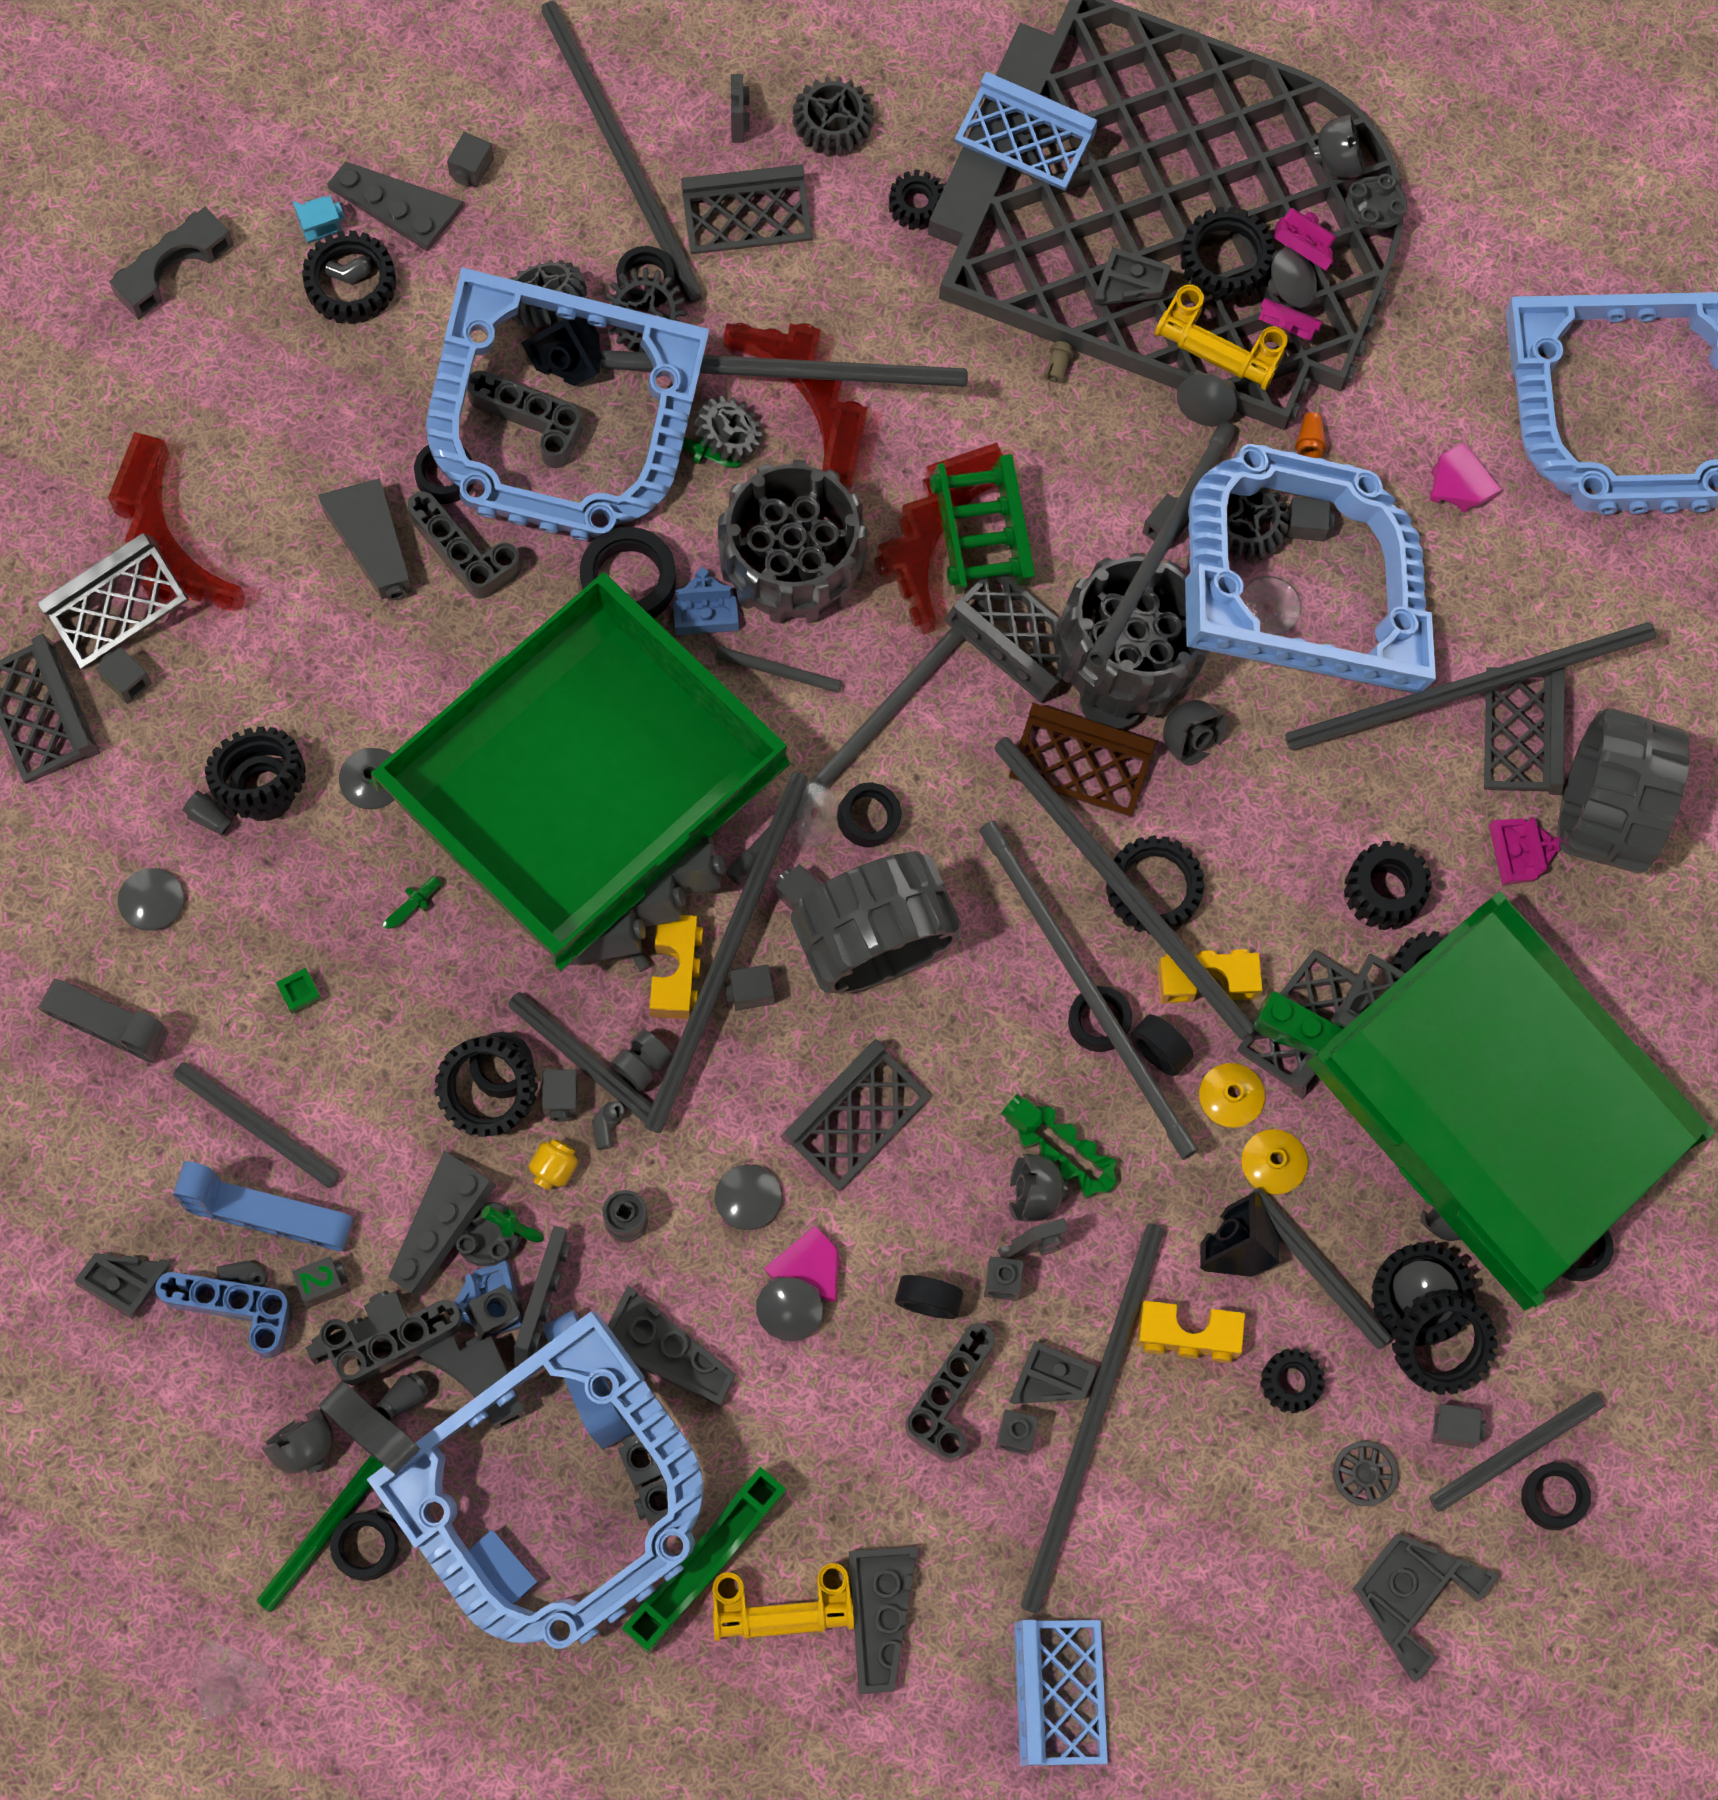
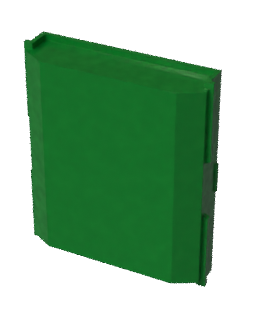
M602 572L508 655L498 659L471 683V687L371 772L372 779L369 780V783L378 792L383 788L388 791L406 814L543 949L551 954L552 964L562 972L645 897L644 891L703 837L710 838L780 775L791 762L786 758L787 745L605 572Z
M1501 891L1477 908L1306 1062L1395 1163L1404 1178L1427 1204L1432 1205L1524 1311L1533 1306H1539L1547 1298L1543 1294L1691 1148L1706 1141L1715 1132L1639 1045H1635L1577 980V976Z

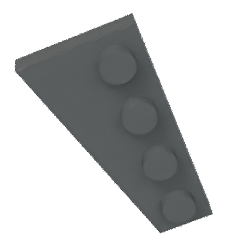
M346 161L327 183L329 190L426 251L431 248L464 207L463 201Z
M444 1150L392 1267L389 1278L418 1298L496 1185Z
M553 1226L514 1346L515 1368L539 1350L543 1322L547 1323L552 1308V1303L549 1301L552 1292H557L561 1281L562 1273L558 1272L561 1261L567 1262L571 1249V1243L567 1242L566 1228Z
M628 1285L608 1327L636 1366L721 1407L736 1374L704 1347L691 1339L686 1332L673 1324L651 1303L649 1304Z
M918 1546L849 1551L859 1694L894 1692Z

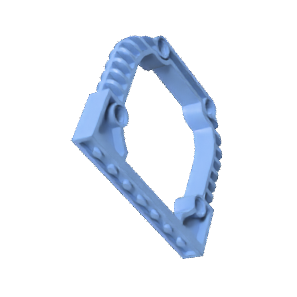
M461 267L427 414V440L432 456L444 475L460 487L461 501L467 507L476 509L477 514L483 517L495 518L496 515L509 517L508 522L512 524L526 526L527 522L540 525V530L549 533H558V530L570 532V537L582 541H588L589 537L597 538L599 535L614 529L615 525L632 522L652 511L663 500L673 483L709 329ZM520 303L556 311L557 316L573 320L575 316L588 319L587 323L597 327H606V324L643 333L640 346L648 355L654 368L649 376L648 390L653 398L659 400L643 470L638 480L622 495L594 493L585 497L580 503L503 485L491 467L467 458L459 438V421L476 355L487 354L492 349L495 338L494 329L507 319L517 315ZM481 330L487 334L488 338L482 343H476L470 338V335L473 331ZM660 376H666L671 379L673 386L668 389H662L657 385L656 379ZM473 483L479 484L484 488V493L480 497H472L467 493V487ZM595 514H603L608 519V525L598 528L592 524L591 517Z
M1718 292L1511 297L1505 311L1512 377H1515L1521 439L1527 458L1532 462L1539 475L1555 484L1557 490L1572 495V501L1577 508L1582 511H1598L1601 515H1610L1617 511L1642 514L1648 510L1674 513L1679 509H1691L1692 512L1702 513L1712 508H1717L1718 492L1713 491L1709 485L1715 486L1718 489V459L1705 461L1698 466L1694 474L1616 476L1609 467L1601 463L1578 462L1564 447L1558 433L1551 373L1554 372L1563 354V346L1559 340L1569 331L1574 320L1607 319L1609 322H1621L1625 319H1638L1641 322H1648L1655 318L1689 317L1690 329L1699 334L1712 347L1709 353V360L1711 365L1718 370ZM1540 353L1546 354L1550 359L1541 357ZM1584 488H1590L1596 494H1589Z
M1247 444L1243 446L1234 458L1221 462L1204 474L1196 484L1190 497L1188 531L1190 534L1189 565L1191 573L1185 578L1187 647L1413 693L1424 691L1436 680L1432 612L1425 611L1426 597L1424 596V590L1426 588L1425 580L1423 579L1425 572L1424 564L1422 563L1424 556L1423 548L1419 544L1420 536L1418 531L1412 528L1410 524L1412 522L1410 516L1405 510L1398 509L1393 505L1395 498L1382 489L1383 486L1380 478L1372 471L1349 464L1343 465L1326 461L1323 458L1303 456L1296 452L1272 449L1265 445ZM1262 487L1326 500L1333 502L1337 509L1347 518L1369 525L1381 544L1386 571L1388 614L1375 627L1378 645L1368 654L1336 648L1330 644L1321 645L1306 642V640L1301 638L1292 639L1260 632V620L1248 609L1240 597L1244 588L1243 581L1238 574L1229 569L1227 504L1230 493L1250 496L1257 493Z
M597 1311L589 1312L418 1440L415 1444L420 1448L419 1452L397 1475L383 1466L367 1478V1481L414 1548L418 1547L466 1616L484 1632L501 1640L515 1643L545 1641L549 1646L556 1649L565 1648L577 1640L583 1645L599 1633L595 1626L603 1620L607 1619L611 1624L625 1614L627 1610L623 1605L634 1597L638 1603L655 1591V1588L652 1586L654 1582L662 1576L667 1582L681 1572L684 1568L680 1563L690 1556L695 1546V1540L691 1531L697 1522L703 1501V1477L698 1458L688 1440L644 1381L645 1377ZM545 1367L551 1376L565 1377L585 1383L586 1395L592 1402L597 1404L612 1402L661 1471L667 1485L668 1513L648 1531L645 1540V1554L581 1602L572 1599H558L544 1606L539 1611L533 1612L511 1604L494 1588L451 1523L457 1515V1504L450 1495L443 1493L442 1480L446 1457L438 1446L469 1424L471 1428H474L489 1416L486 1410L496 1403L499 1407L508 1403L517 1395L514 1389ZM601 1376L608 1377L612 1382V1391L607 1396L602 1395L597 1389V1381ZM433 1502L439 1503L444 1509V1515L440 1521L433 1519L430 1515V1506ZM670 1535L678 1536L682 1540L683 1550L680 1554H674L669 1551L667 1540ZM557 1620H563L568 1623L570 1634L567 1638H562L556 1634L554 1625Z

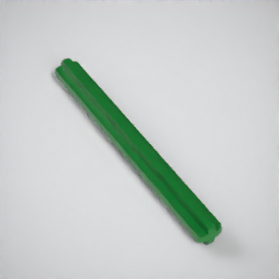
M370 1455L259 1595L257 1603L266 1611L272 1612L332 1537L333 1531L338 1524L347 1518L370 1489L371 1485L367 1478L384 1466L372 1455Z

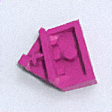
M1290 208L1285 217H1281L1277 222L1274 238L1326 271L1333 261L1330 246L1337 237L1318 224L1319 218L1314 213L1307 212L1306 215H1303L1294 208Z
M1264 298L1261 304L1262 312L1259 320L1310 341L1313 333H1319L1323 321L1271 299Z
M1465 443L1441 454L1437 464L1431 471L1434 480L1429 500L1436 503L1444 500L1455 504L1461 512H1466L1470 506L1476 507L1495 498L1502 491Z
M1533 817L1527 821L1523 818L1494 820L1489 824L1502 885L1535 881L1539 875L1545 872L1555 853L1560 850L1558 837H1551L1537 825L1536 819Z
M816 1226L811 1228L764 1268L766 1274L771 1279L774 1277L799 1278L817 1287L821 1293L820 1299H825L826 1302H837V1279L839 1268H841V1262L838 1257L839 1252Z

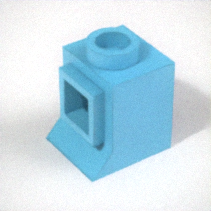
M323 196L305 202V205L293 201L296 216L308 244L324 239L329 234L333 236L337 232L342 231L340 221L344 220L345 217L340 203H333L331 196Z

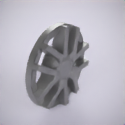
M1359 1441L1348 1445L1339 1453L1333 1465V1479L1337 1491L1347 1501L1359 1506H1374L1386 1500L1393 1493L1397 1484L1398 1471L1393 1457L1384 1447L1369 1441ZM1358 1448V1460L1347 1453ZM1364 1448H1372L1370 1460L1364 1459ZM1377 1451L1387 1459L1386 1462L1375 1464ZM1343 1458L1354 1465L1351 1470L1340 1466ZM1390 1466L1391 1475H1380L1379 1468ZM1339 1472L1351 1477L1341 1484ZM1380 1480H1391L1386 1492L1381 1486ZM1353 1481L1358 1487L1350 1495L1344 1488ZM1373 1485H1375L1381 1495L1377 1499H1373L1369 1489ZM1363 1489L1368 1501L1355 1497Z

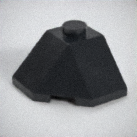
M576 316L573 320L564 318L562 321H558L524 340L521 344L536 371L546 375L549 373L563 378V382L575 386L600 373V337L595 326L587 323L588 319Z
M1255 1192L1228 1205L1220 1215V1218L1224 1221L1213 1236L1211 1233H1208L1200 1243V1268L1205 1272L1253 1277L1280 1263L1279 1238L1259 1196Z

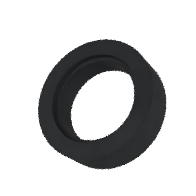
M619 527L599 535L589 544L581 559L580 581L582 590L597 578L598 571L607 558L622 551L639 552L649 557L655 563L660 575L654 590L648 596L636 602L653 619L660 615L671 602L676 588L675 562L668 546L655 534L637 527Z

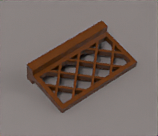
M1033 702L1018 749L1023 754L1026 744L1028 745L1030 752L1024 754L1026 758L1034 756L1041 770L1038 773L1044 776L1055 793L1132 817L1156 741ZM1032 726L1046 730L1051 741L1034 749L1029 739ZM1052 733L1062 736L1055 739ZM1067 738L1076 740L1081 751L1065 759L1057 743ZM1083 743H1087V744H1090V745H1092V746H1090V747H1088V748H1085V746L1083 745ZM1054 746L1061 761L1045 769L1037 753ZM1097 748L1107 750L1112 761L1096 769L1088 753ZM1113 752L1121 754L1123 756L1116 759ZM1084 755L1092 771L1076 779L1068 763ZM1129 757L1143 761L1139 773L1129 778H1126L1119 762ZM1064 765L1072 781L1060 787L1051 782L1047 773ZM1115 765L1123 781L1106 789L1099 772ZM1011 770L1009 778L1021 782ZM1094 775L1102 791L1093 796L1083 794L1078 783ZM1137 779L1133 790L1129 783ZM1125 785L1131 796L1128 808L1114 804L1109 793ZM1075 786L1077 792L1067 788ZM1105 795L1108 802L1098 798Z

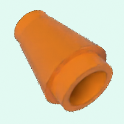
M1309 412L1303 416L1295 444V449L1299 455L1321 458L1326 450L1322 416L1319 413Z

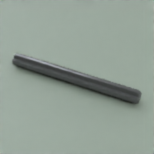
M518 992L508 1002L510 1009L642 1122H646L653 1106L650 1102L522 993Z
M182 1062L176 1068L173 1074L174 1077L327 1188H331L336 1184L340 1177L337 1170L187 1063Z
M1262 1188L1254 1189L1251 1193L1255 1192L1259 1196L1280 1240L1377 1349L1383 1348L1392 1339L1391 1334Z
M1592 1392L1432 1494L1429 1497L1432 1506L1438 1512L1451 1506L1604 1407L1602 1399L1596 1392Z

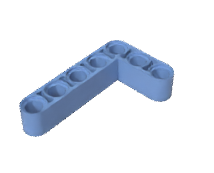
M190 1161L183 1162L173 1196L181 1206L192 1214L336 1251H344L354 1219L352 1216L339 1211L222 1182L213 1169Z

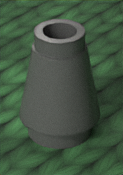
M199 790L189 798L182 810L187 814V819L215 833L217 832L221 836L233 823V820L229 818L208 793L203 794Z
M416 1374L401 1375L376 1405V1409L390 1421L423 1403L424 1397L428 1394V1389L422 1379Z

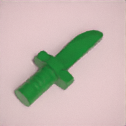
M684 436L682 449L695 454L694 462L700 464L705 457L725 467L734 468L741 465L740 459L737 462H733L731 456H728L725 461H722L721 454L718 452L712 456L710 454L712 448L708 446L702 447L701 445L705 440L704 438L699 443Z
M432 876L417 891L411 887L407 888L405 893L409 899L382 923L383 928L390 929L398 926L417 907L426 911L429 905L425 900L442 885L435 876Z
M488 1205L482 1211V1218L500 1226L501 1234L505 1238L511 1237L515 1232L532 1242L539 1243L544 1240L541 1232L517 1222L516 1213L511 1209H507L502 1213Z

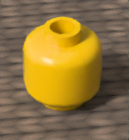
M552 1138L551 1142H541L528 1166L529 1171L535 1175L533 1182L551 1191L553 1186L565 1187L578 1165V1159L574 1155L576 1150L555 1138Z

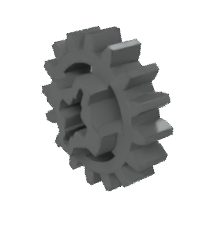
M720 396L716 401L713 398L709 399L706 405H703L697 413L698 418L695 420L694 425L700 428L695 434L705 439L701 444L702 447L710 446L712 448L710 452L712 456L718 452L721 454L722 461L731 456L733 462H737L740 457L746 460L759 446L760 443L758 441L762 437V433L757 430L761 423L753 421L752 418L756 414L754 411H745L746 403L738 406L734 397L726 402L725 398Z

